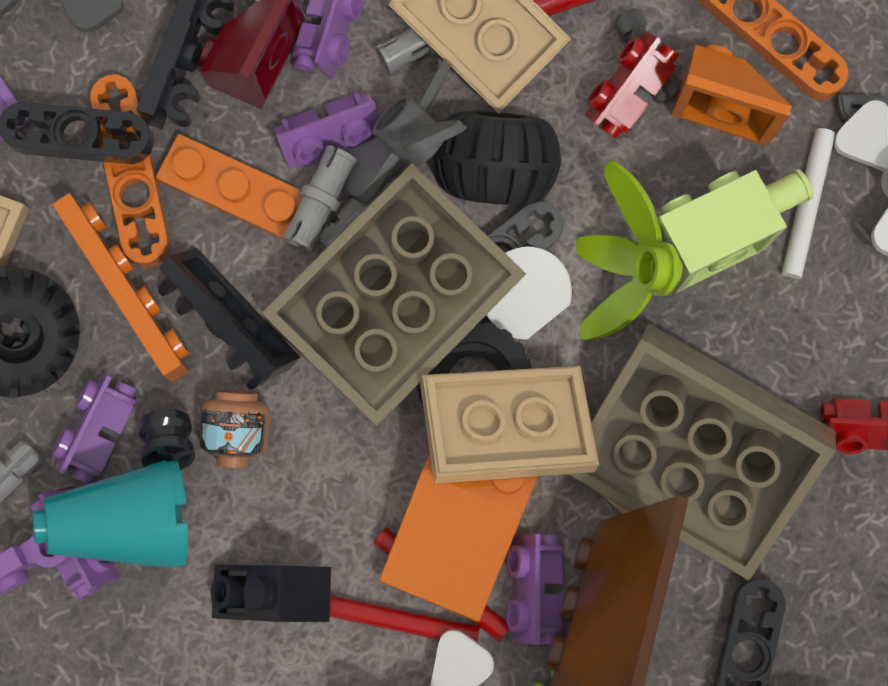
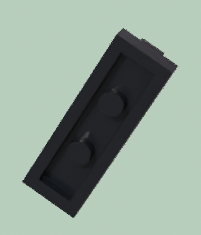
M232 0L177 1L136 109L147 125L163 129L167 116L177 126L189 127L192 120L189 115L176 111V105L183 99L199 102L201 98L193 86L182 84L186 72H194L200 61L202 44L198 42V33L203 24L207 32L219 35L224 24L218 19L210 18V14L216 8L233 11L234 4Z
M197 248L170 255L160 266V271L167 279L161 283L158 291L159 294L163 297L178 289L183 294L184 301L176 312L179 315H184L195 310L203 318L207 329L214 336L222 339L227 345H231L238 352L230 358L228 367L234 370L247 362L254 369V376L246 385L250 390L288 371L301 358Z

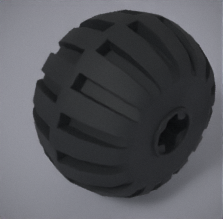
M461 111L447 118L446 121L459 119L467 129L443 141L442 145L433 155L436 175L446 193L463 200L500 205L534 204L547 196L556 182L561 167L559 141L549 122L528 115L490 111Z
M20 267L0 268V325L2 322L10 324L14 318L21 319V329L27 333L23 341L14 338L10 344H5L2 342L4 335L0 331V396L6 398L36 394L58 381L75 359L80 339L79 318L68 294L48 276Z

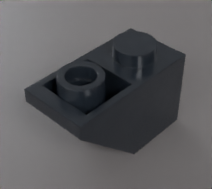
M214 565V581L211 586L212 618L268 622H329L331 567Z

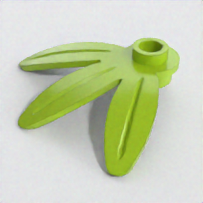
M614 160L606 163L604 177L625 220L639 243L625 237L604 234L582 236L575 240L577 255L592 265L611 273L633 276L631 281L610 295L581 323L580 339L584 342L605 338L626 327L643 311L652 295L667 296L680 281L683 270L682 261L678 256L676 248L669 242H662L658 217L648 194L638 180Z

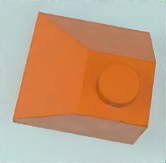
M695 45L688 60L671 116L768 146L789 117L792 106L746 60L734 57V54L729 49L718 45H707L705 47Z

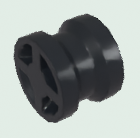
M160 409L144 415L139 420V437L145 442L140 453L141 463L144 467L165 460L166 462L177 461L180 470L194 462V445L192 441L188 440L192 432V423L188 414L176 409Z

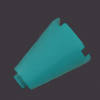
M164 460L43 498V509L32 511L34 543H45L46 553L52 555L169 569L185 566L188 553V523H183L181 505L186 504L179 463L177 461L166 462Z

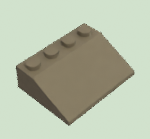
M411 163L261 314L274 330L377 427L421 382L422 375H428L510 292L526 273Z
M648 323L591 420L599 462L598 468L595 472L569 475L630 511L675 496L689 499L679 540L745 579L750 580L835 454L836 432L834 429Z

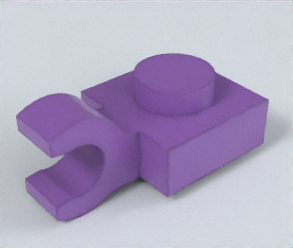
M32 535L23 544L12 546L0 553V595L11 592L27 583L30 579L26 572L38 565L42 567H58L65 565L72 558L47 554L45 543L35 544L34 536Z

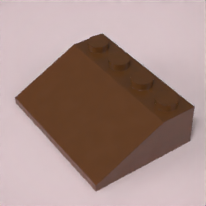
M675 496L602 520L598 523L591 539L581 538L573 562V568L581 570L577 587L568 585L559 612V617L568 620L563 638L554 635L545 662V668L553 670L550 686H644L689 499Z

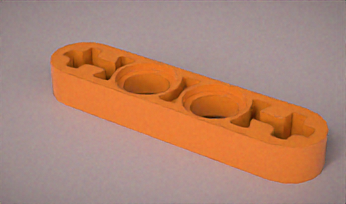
M696 0L811 98L817 100L831 99L840 92L848 80L849 70L847 63L841 55L776 0H750L757 5L760 12V17L753 22H743L734 14L733 5L740 0H727L725 4H722L719 0ZM779 32L793 35L798 44L797 51L790 55L778 53L772 47L771 37ZM809 48L814 52L808 60L809 63L805 62L802 68L798 69L795 64L801 60ZM825 66L830 67L834 71L830 77L834 85L827 80L821 85L813 80L817 73L815 68L821 70Z
M117 74L107 75L100 78L93 85L90 92L92 109L113 111L109 104L103 103V101L110 98V90L118 88L122 95H128V98L120 100L121 112H131L139 115L136 110L140 102L139 95L133 84L126 77ZM105 123L101 124L103 138H112L117 140L118 138L122 137L116 135H109L106 129L104 128ZM133 127L127 128L125 135L134 136L140 141L141 137L137 136ZM103 140L100 149L105 147ZM152 153L145 160L136 164L103 162L124 254L133 263L141 267H154L161 264L170 252L171 240L158 181L155 178L156 171ZM133 183L146 184L150 190L148 201L138 208L127 207L123 202L125 189ZM155 212V219L145 218ZM128 218H144L149 234L153 238H159V242L151 246V254L144 255L139 248H133L134 243L141 241L139 225L135 221L127 225L126 220Z

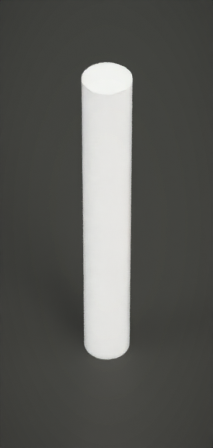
M824 128L815 130L805 175L813 190V198L810 201H804L797 205L781 275L802 279L834 143L835 132Z

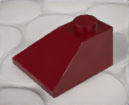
M259 0L223 25L217 39H210L207 42L200 57L199 64L202 67L200 71L207 85L262 110L297 41L302 22L305 23L300 0Z

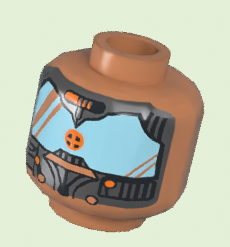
M216 390V398L208 399L202 405L200 448L207 454L217 456L216 465L231 468L248 467L249 458L260 456L267 451L270 421L269 407L264 402L258 401L257 392Z

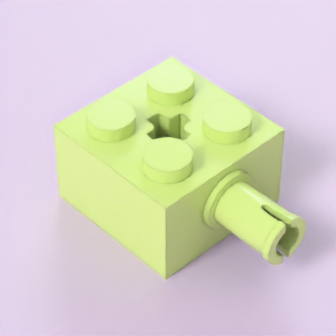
M797 169L791 174L765 186L757 170L742 177H739L737 171H733L708 185L710 192L692 200L689 194H685L664 205L660 209L663 215L658 218L662 242H669L676 248L683 266L681 279L673 289V292L676 294L766 250L787 227L780 213L804 201L812 200L813 190L806 175Z

